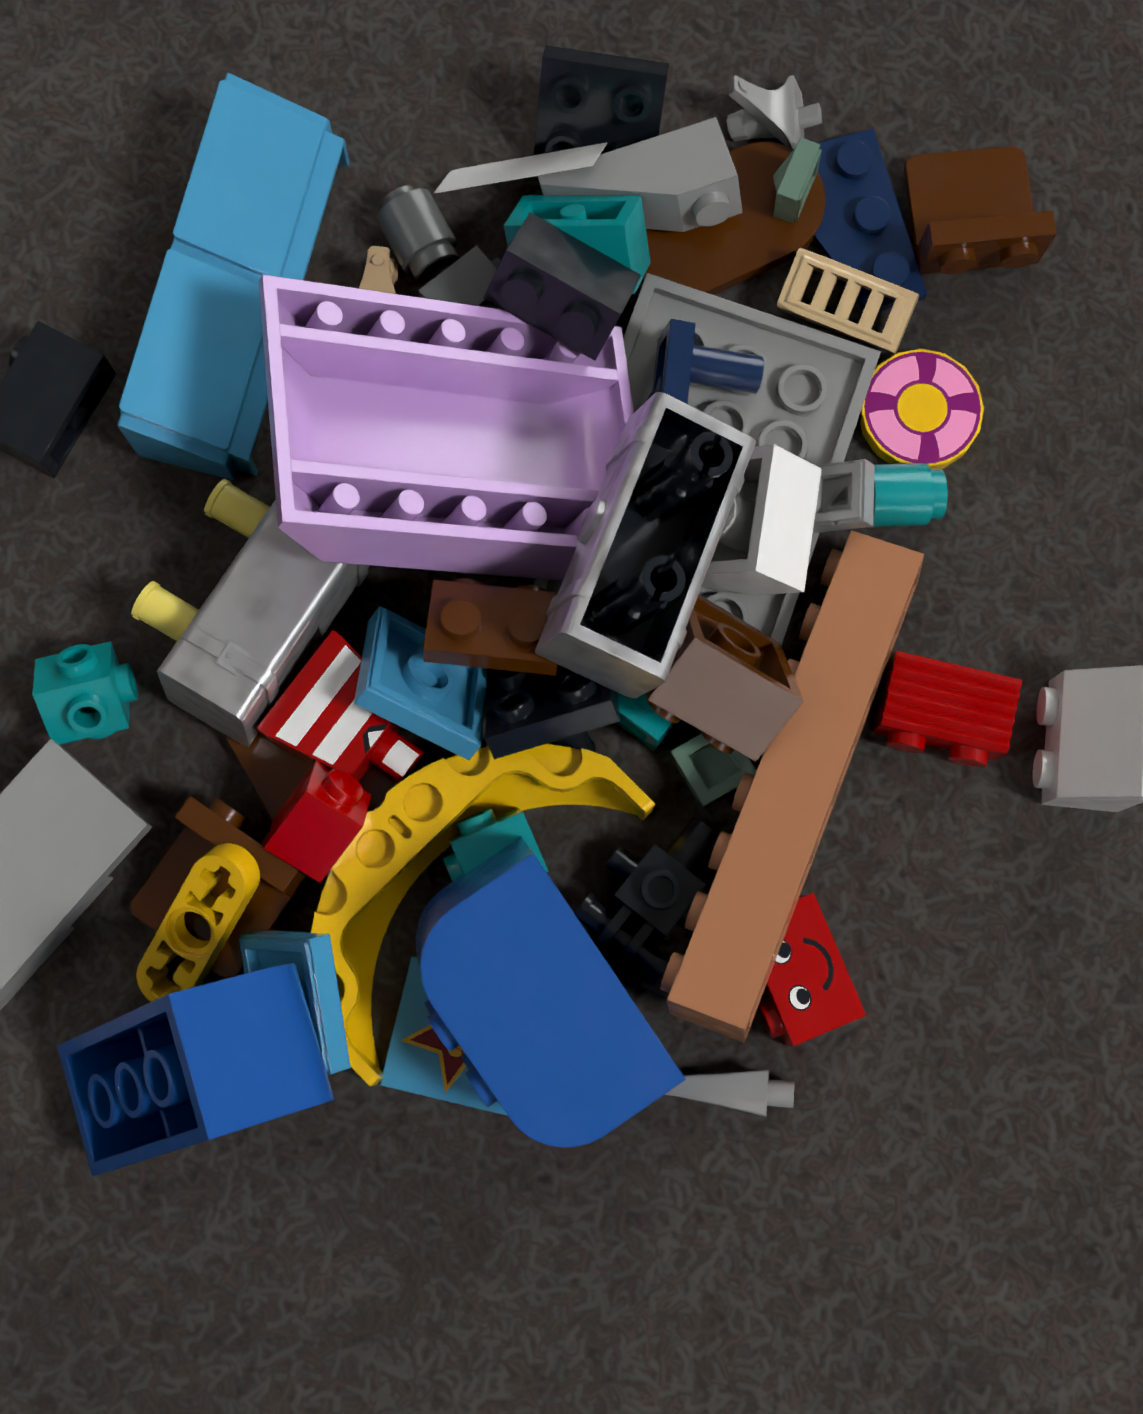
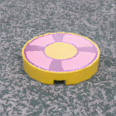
M926 349L897 353L879 364L874 371L860 412L862 435L874 453L889 464L927 463L930 469H944L966 453L980 432L984 405L979 385L964 365L945 353Z

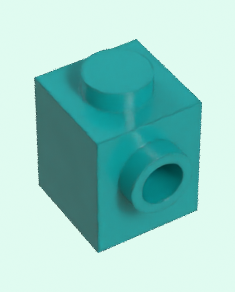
M489 808L459 821L456 825L460 834L449 838L454 853L443 858L452 881H455L519 837H522L545 871L549 872L524 813L519 808L495 817L492 808Z

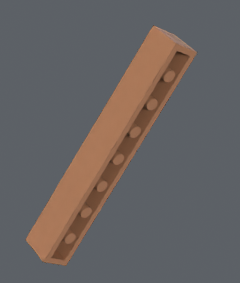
M852 530L843 552L836 549L831 550L821 578V585L829 587L822 606L811 603L807 610L799 635V639L806 641L807 644L800 661L791 658L788 660L804 702L762 753L763 756L756 774L752 775L745 772L740 780L732 804V809L740 812L732 834L721 831L718 836L708 866L709 869L717 871L709 894L701 891L696 893L685 922V929L693 931L685 955L676 952L672 954L662 979L660 990L669 993L667 998L669 1014L745 1043L918 584L924 559L923 553Z

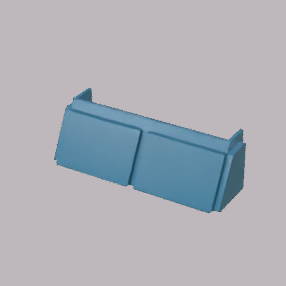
M226 73L225 80H221L217 88L173 230L175 237L171 249L166 252L120 400L119 408L121 409V415L117 427L140 457L234 480L236 471L257 475L258 469L251 456L268 403L259 280L262 275L304 280L338 165L348 167L350 161L345 139L332 134L330 121L327 118L230 73Z

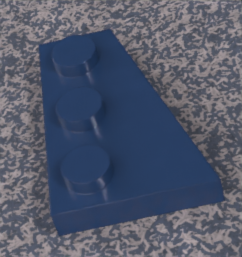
M874 129L817 143L820 144V149L822 150L818 173L823 181L826 205L822 223L813 241L825 257L918 293V301L924 300L927 291ZM861 288L856 301L864 310L871 292ZM884 297L879 312L891 309L895 300Z

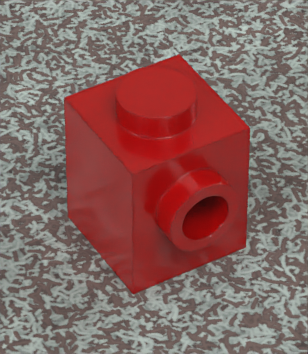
M316 760L275 815L263 849L321 883L364 826L371 794L363 790L361 784L347 772L338 769L331 770Z

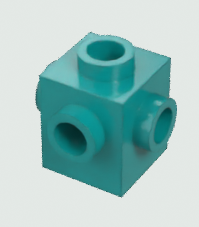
M111 641L93 646L78 644L64 649L59 654L35 659L32 695L50 739L61 745L86 738L101 739L112 735L116 731L129 728L130 702L138 700V688L131 665L129 663L119 664Z

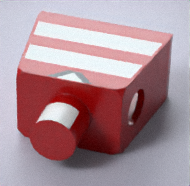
M332 630L261 721L257 729L274 745L312 764L317 760L331 770L345 771L358 782L361 781L370 767L375 764L400 783L411 775L422 759L424 752L397 733L401 728L400 726L354 704L362 657L340 634Z

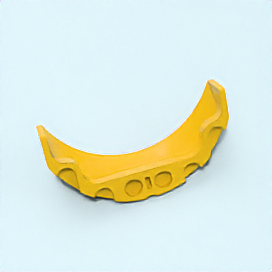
M544 744L494 759L488 745H486L487 747L479 748L470 760L455 755L447 759L442 758L423 767L386 793L385 800L380 807L374 811L367 812L364 826L330 869L321 893L317 911L314 912L311 933L330 934L350 1066L370 1087L377 1085L384 1077L376 1054L372 1030L371 995L373 976L378 953L389 922L408 889L428 865L451 846L449 838L460 834L456 823L489 808H492L495 817H498L517 808L524 811L553 805H590L634 814L643 821L652 812L655 803L609 757L582 748L579 750L571 747Z

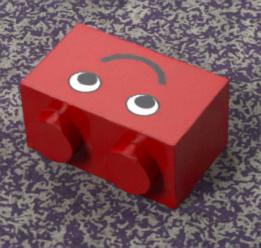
M814 893L799 898L764 990L766 998L761 1000L758 1006L759 1014L770 1037L773 1039L782 1035L786 1046H796L867 1016Z

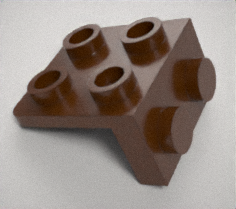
M1008 146L920 154L911 156L906 162L904 177L915 256L921 274L941 272L944 274H958L974 269L995 267L1013 269L1038 264L1057 234L1053 211L1034 212L1026 156L1019 147Z
M458 578L452 581L433 580L423 648L424 662L556 676L557 664L535 653V649L548 619L546 615L552 598L558 593L549 592L542 587L534 585H523L517 588L489 586L469 578Z
M190 796L175 816L177 820L186 825L132 900L131 912L136 918L157 932L192 867L200 858L214 847L224 843H232L245 848L258 864L260 871L259 885L211 968L219 976L231 978L238 976L244 969L239 942L240 934L256 930H271L308 876L263 849L268 833L259 843L241 831L239 828L246 818L214 796L209 804L205 806ZM223 867L219 868L222 872V878L217 887L209 893L216 898L231 887L228 883L231 873ZM186 912L184 921L189 933L199 940H210L211 929L208 922L197 913Z

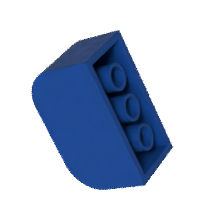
M519 837L486 861L444 887L427 904L419 919L415 938L421 979L429 999L424 1002L430 1013L427 1019L449 1051L459 1045L463 1049L465 1054L461 1057L468 1068V1071L465 1072L466 1076L485 1105L489 1107L498 1101L512 1122L528 1137L545 1145L563 1148L592 1143L607 1135L686 1080L522 837Z
M295 963L278 965L167 994L57 1046L92 1177L335 1100Z

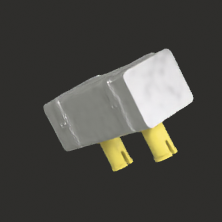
M223 479L210 494L204 508L205 515L215 518L249 539L200 609L195 608L160 587V584L152 581L139 594L133 605L131 615L135 619L142 620L177 641L157 670L167 699L243 746L249 747L259 732L257 729L258 725L292 683L355 587H360L368 575L370 565L322 562L278 528L276 500L269 507L235 487L227 479Z

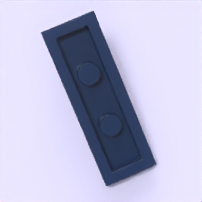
M670 319L657 341L652 396L656 392H662L688 404L690 383L754 394L758 392L764 370L763 356L694 345L696 323Z

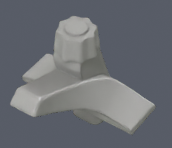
M736 75L729 83V96L744 108L728 115L727 118L728 132L734 142L757 138H777L794 150L799 138H804V128L822 123L819 103L803 107L802 92L794 75L788 76L784 85L777 90H767L758 87Z

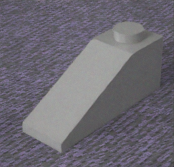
M716 117L600 154L595 164L591 167L538 176L543 195H641L646 229L685 232L701 226H714L729 217L743 213L738 174Z

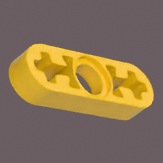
M232 843L220 844L200 858L192 867L137 968L138 986L149 1001L152 1002L170 993L201 986L259 885L260 871L258 864L245 848ZM223 867L231 873L228 878V883L231 887L216 898L209 893L217 887L222 878V872L219 868ZM186 912L197 913L208 922L211 929L210 940H199L189 933L184 921ZM179 955L185 958V960L177 968L173 976L175 983H173L166 977L169 970L166 965Z

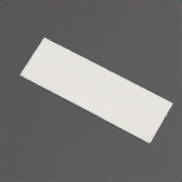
M607 142L455 169L448 173L434 193L591 167L595 164Z

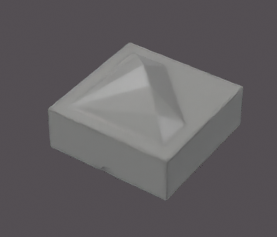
M866 459L816 465L822 470L813 532L820 533L873 527L875 465Z

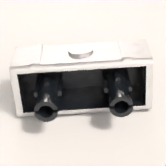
M656 392L627 420L618 445L611 451L605 466L607 473L601 488L581 524L577 536L578 545L560 590L552 598L546 615L548 619L535 653L630 698H637L664 684L676 652L681 648L685 639L687 623L734 499L741 491L745 480L744 473L756 441L741 431L662 392Z

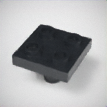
M545 45L541 66L534 155L607 142L601 154L659 136L669 63Z
M558 664L556 676L497 669L488 670L485 740L494 759L550 742L552 745L579 750L582 748L596 752V746L591 740L588 731L620 721L618 692Z

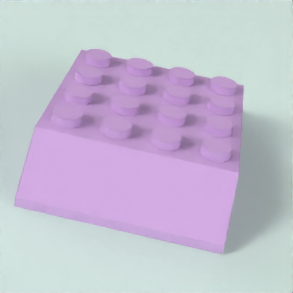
M262 275L259 280V294L278 528L322 562L564 580L578 545L577 536L581 524L590 506L595 501L607 473L605 466L611 451L618 445L627 420L634 413L622 327L614 326L597 359L594 361L505 310Z

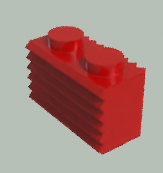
M895 651L889 658L885 669L872 732L887 736L886 745L897 750L923 753L925 745L949 750L948 760L954 763L984 768L987 766L988 760L996 761L1008 753L1022 680Z

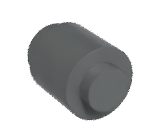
M406 185L391 191L383 198L381 202L382 208L376 216V222L405 273H412L416 282L424 283L431 281L459 259L455 251L457 240L428 189H414L413 186Z

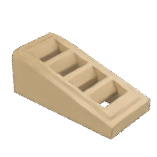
M799 248L779 296L777 307L782 312L896 354L918 301L919 294L825 256ZM813 271H816L823 275L811 305L801 302ZM838 279L847 284L833 315L826 312L825 309ZM862 288L871 293L859 323L856 324L849 321V317ZM887 297L895 300L881 334L871 329L883 299Z

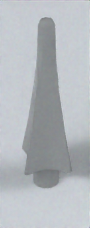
M769 1069L683 1075L686 1080L664 1094L766 1117L767 1106L793 1108L795 1081L769 1080Z

